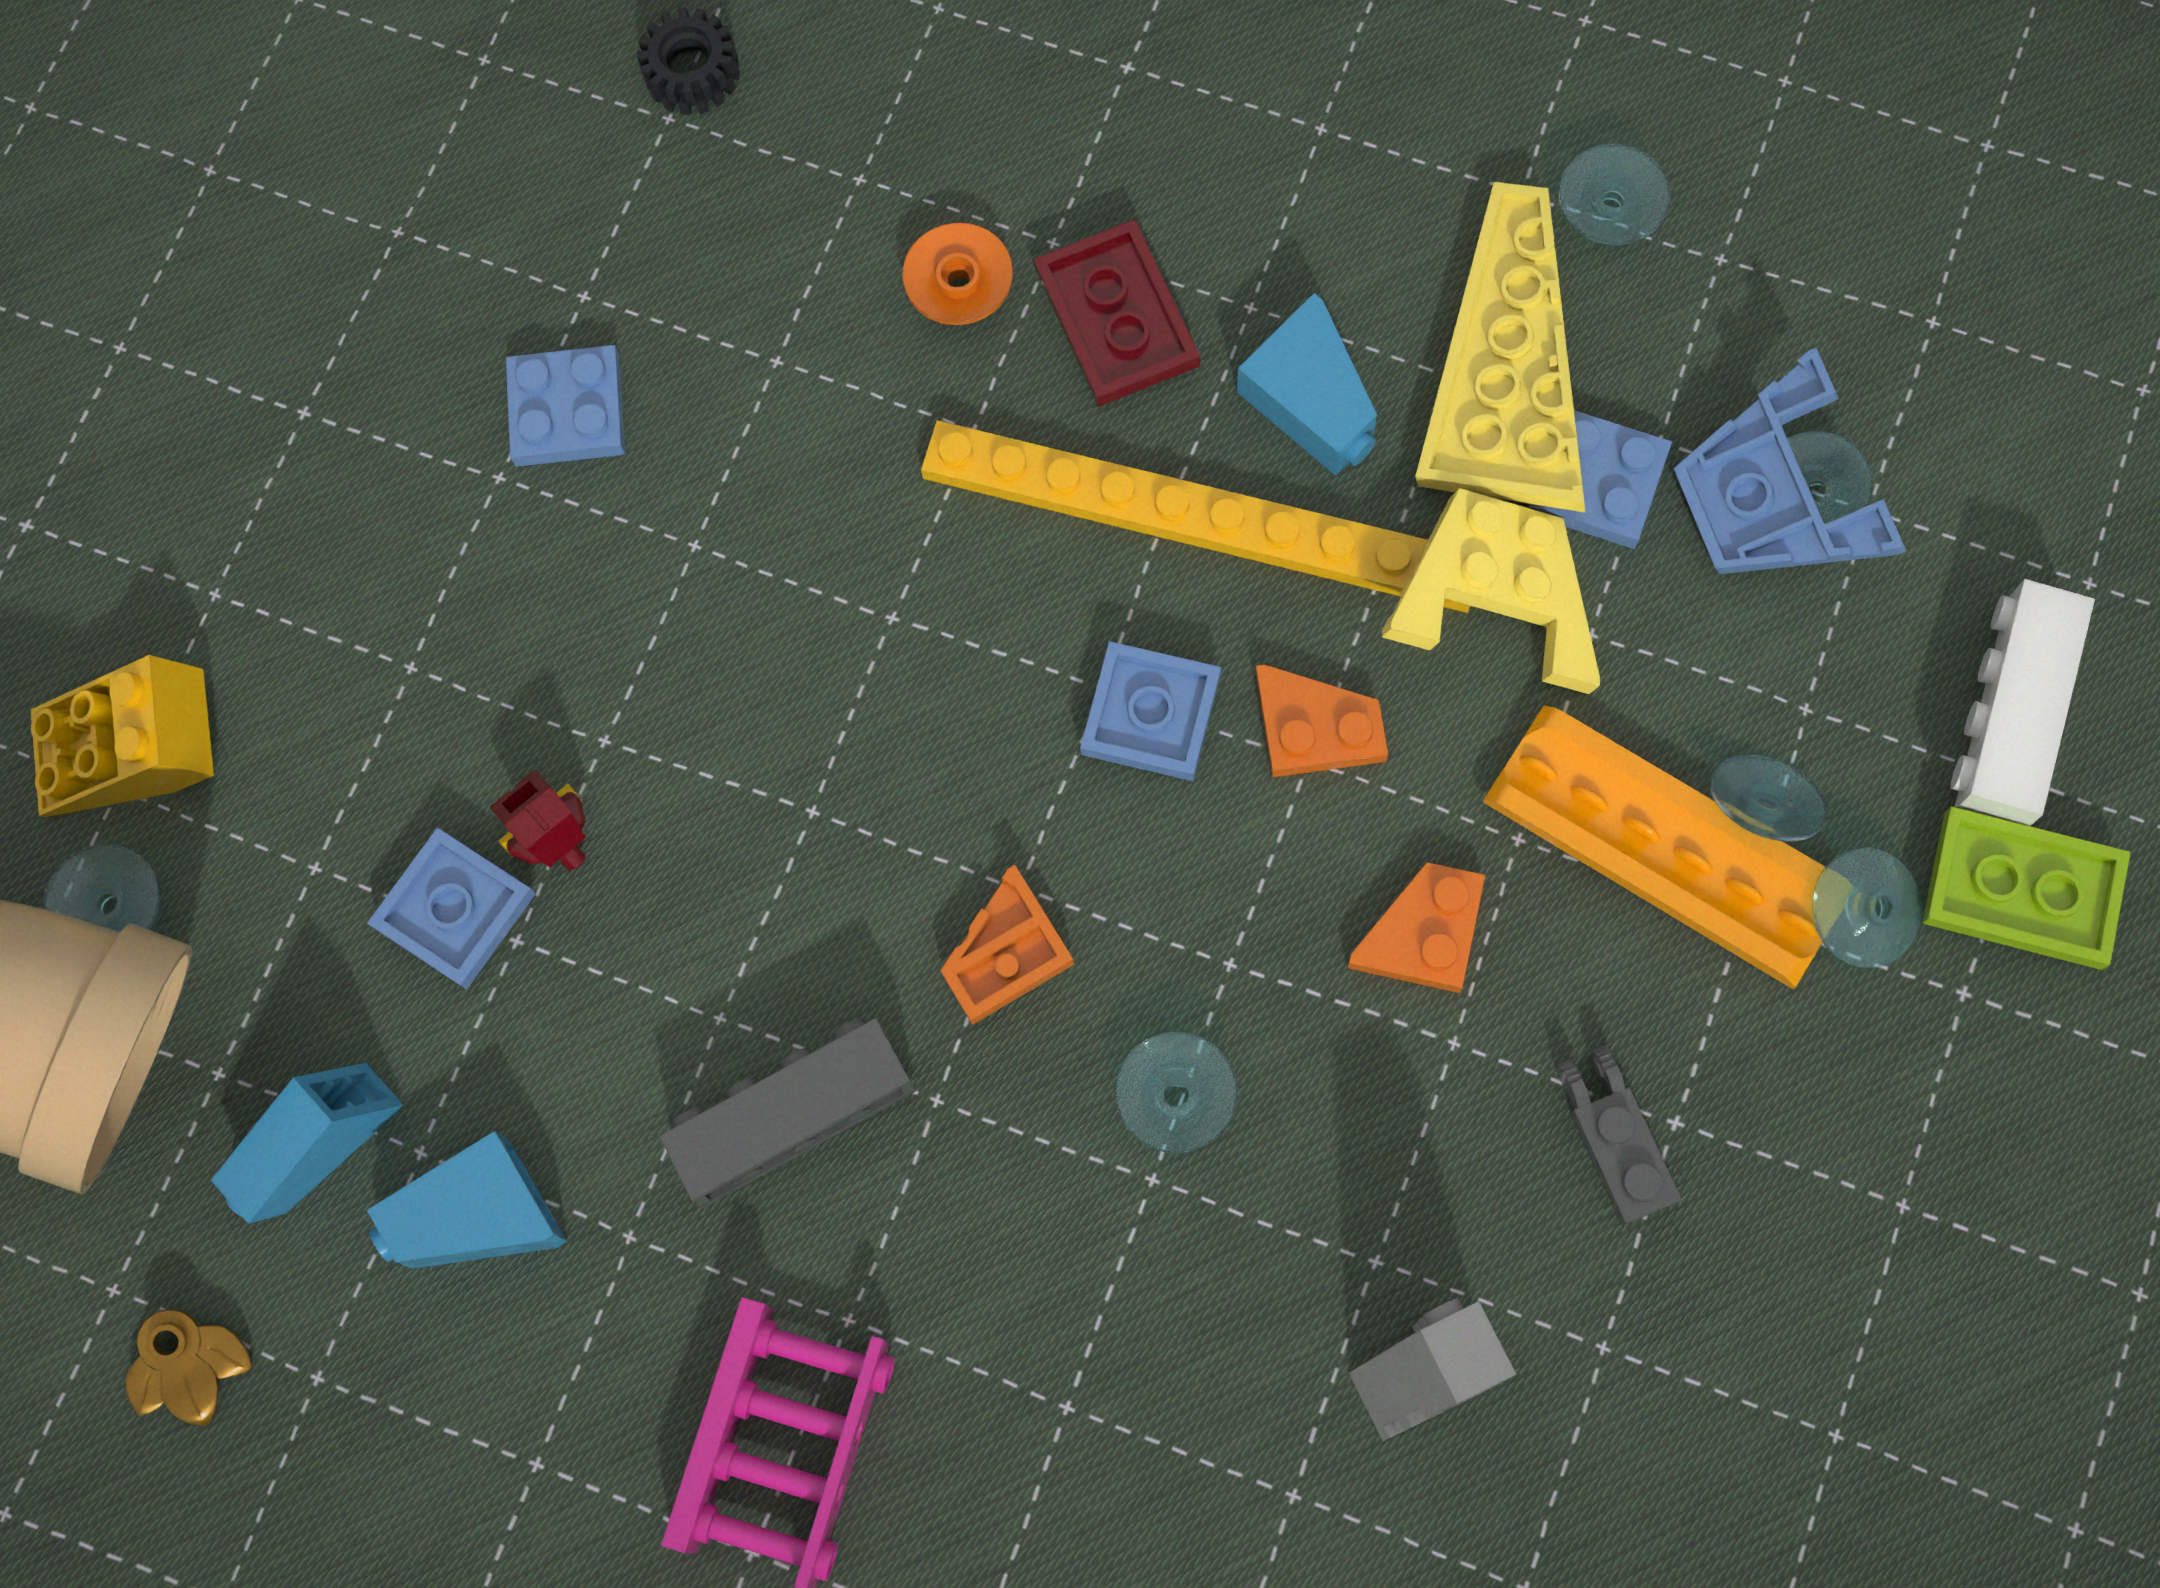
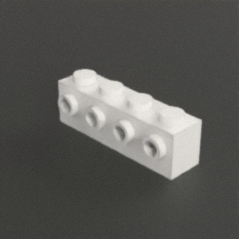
M2024 579L2009 597L2004 595L2000 597L1991 621V629L1999 631L1995 648H1988L1978 672V682L1985 683L1981 702H1974L1965 724L1964 734L1972 737L1968 756H1960L1952 775L1951 789L1958 791L1955 803L1956 808L2031 826L2043 816L2095 601L2094 598Z

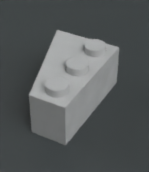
M1455 1298L1423 1314V1318L1417 1320L1418 1323L1412 1326L1414 1334L1349 1372L1382 1442L1516 1375L1479 1301L1463 1309L1459 1299Z

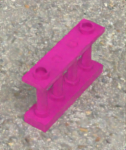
M741 1297L661 1546L683 1553H697L700 1542L708 1544L710 1539L800 1566L794 1587L815 1588L818 1579L827 1582L832 1572L837 1556L838 1543L830 1541L875 1392L885 1394L892 1377L895 1357L887 1355L890 1344L884 1339L871 1336L866 1355L779 1330L778 1322L771 1321L774 1309L764 1303ZM771 1353L857 1379L847 1417L758 1390L759 1383L753 1382L752 1378L759 1357L767 1359ZM750 1415H754L839 1441L828 1478L739 1452V1444L732 1443L739 1418L747 1420ZM732 1476L820 1503L809 1540H802L719 1514V1507L712 1505L719 1481L727 1482Z

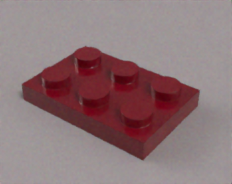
M1135 219L1034 259V268L1098 407L1200 367V355Z

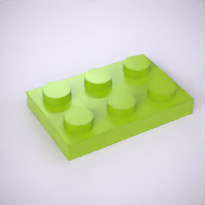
M1951 806L1944 813L1922 924L2103 970L2111 963L2131 852Z

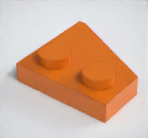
M1268 665L1256 666L1255 675L1272 778L1387 762L1388 750L1379 700Z
M1427 862L1352 952L1348 968L1460 993L1463 988L1485 875Z
M1013 865L1006 870L1002 876L1001 885L985 909L981 908L969 926L968 935L962 944L954 949L940 971L969 1021L974 1025L1074 965V960L1016 865Z

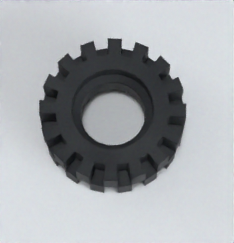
M687 7L677 8L679 18L672 19L669 11L660 15L663 25L659 27L654 21H651L646 27L649 37L641 34L638 42L641 51H637V59L646 86L650 90L652 98L657 103L662 100L664 108L671 112L674 111L677 104L681 115H691V106L697 105L700 114L709 112L706 102L712 100L719 107L725 102L722 91L732 95L735 90L733 79L739 80V61L731 34L726 25L722 27L720 18L714 14L708 20L705 10L696 8L694 17H690ZM688 50H700L709 55L708 61L701 68L690 73H677L669 68V64L674 57Z

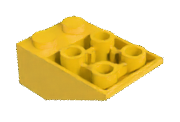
M147 655L31 709V734L33 737L36 773L35 787L37 790L38 811L41 817H51L170 794L214 776L204 671L202 668Z

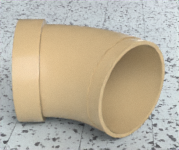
M0 899V1153L18 1158V1170L20 1173L82 1195L89 1190L106 1163L131 1114L164 1039L188 973L192 957L191 945L132 923L126 925L121 932H117L54 911Z

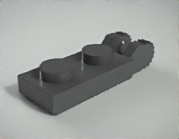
M1605 1045L1591 1050L1594 1069L1602 1081L1608 1094L1607 1097L1592 1103L1590 1102L1582 1074L1571 1060L1557 1064V1072L1573 1107L1571 1116L1617 1217L1622 1226L1678 1204L1682 1199L1630 1087L1625 1089L1619 1067L1612 1053Z

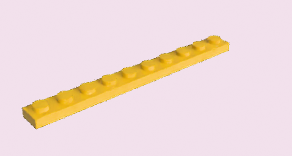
M938 420L936 421L921 468L922 477L925 480L1400 596L1407 580L1413 575L1428 541L1427 539ZM1444 598L1443 607L1468 613L1470 605Z

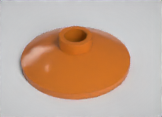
M969 223L945 224L926 232L912 245L903 265V284L912 305L925 317L946 325L971 324L991 315L1006 299L1013 279L1011 258L1001 240L990 231ZM957 278H964L969 281L968 284L962 287L950 286L951 282Z

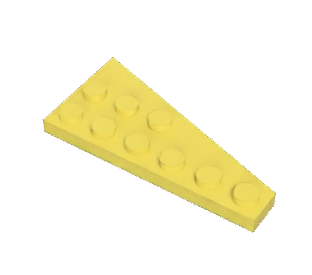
M1494 182L1415 476L1417 485L1419 487L1456 492L1460 488L1495 499L1586 513L1548 188Z

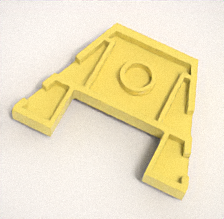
M1459 488L1449 498L1422 551L1423 556L1413 575L1407 580L1393 614L1387 619L1382 629V638L1431 650L1440 642L1444 598L1545 626L1547 630L1542 682L1590 694L1600 686V675L1564 518Z

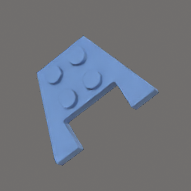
M1817 348L1807 351L1797 360L1798 365L1778 383L1774 380L1758 394L1759 399L1734 421L1728 420L1673 468L1715 569L1719 574L1893 556L1906 552V548L1884 499L1827 524L1823 522L1782 426L1789 421L1839 399Z

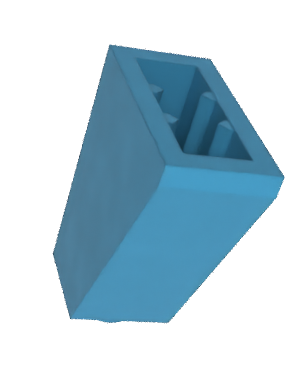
M1314 293L1238 368L1237 393L1336 476L1349 462L1353 466L1358 465L1373 449L1376 443V439L1373 436L1377 413L1323 300Z
M367 1063L293 1077L211 1181L225 1196L230 1209L243 1217L248 1224L286 1214L390 1120L404 1104Z
M496 1131L367 1210L376 1226L369 1231V1235L380 1255L387 1262L394 1259L396 1263L412 1269L553 1249L568 1242L511 1141Z

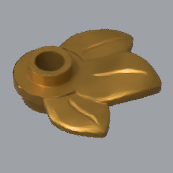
M179 1309L161 1310L150 1316L142 1324L138 1332L137 1348L140 1356L127 1372L126 1393L132 1407L139 1416L154 1411L164 1403L168 1410L179 1420L193 1425L206 1426L210 1424L216 1411L219 1392L218 1379L236 1376L250 1370L253 1366L252 1360L243 1342L227 1327L222 1325L199 1326L198 1322L185 1311ZM161 1331H171L177 1336L178 1347L175 1351L167 1352L159 1346L158 1337Z

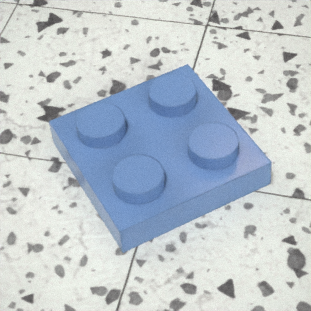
M615 345L506 357L510 458L516 467L625 455L620 354Z
M1574 410L1586 513L1529 504L1528 508L1564 518L1565 527L1635 549L1672 441Z
M1109 641L1080 747L1081 755L1194 782L1221 677V667Z
M436 828L367 924L467 990L536 893L530 887L441 829Z

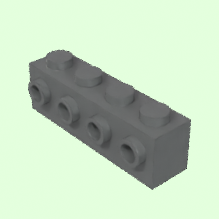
M860 1018L848 1022L832 1033L833 1041L814 1052L810 1048L795 1051L778 1063L780 1070L761 1081H758L756 1077L742 1080L725 1091L724 1096L726 1100L706 1111L702 1106H698L675 1117L670 1122L672 1129L659 1137L691 1201L703 1209L916 1092L878 1020L874 1018L865 1023Z

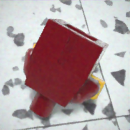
M534 770L515 785L516 789L512 792L509 790L490 806L491 810L509 831L498 841L511 857L533 865L544 863L549 868L559 860L568 871L576 869L584 862L586 855L577 845L586 838L582 832L586 822L582 799L570 784H566L555 793L542 776Z

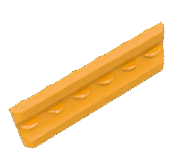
M1542 707L1483 800V803L1791 989L1796 988L1854 891V888L1842 876L1554 707Z

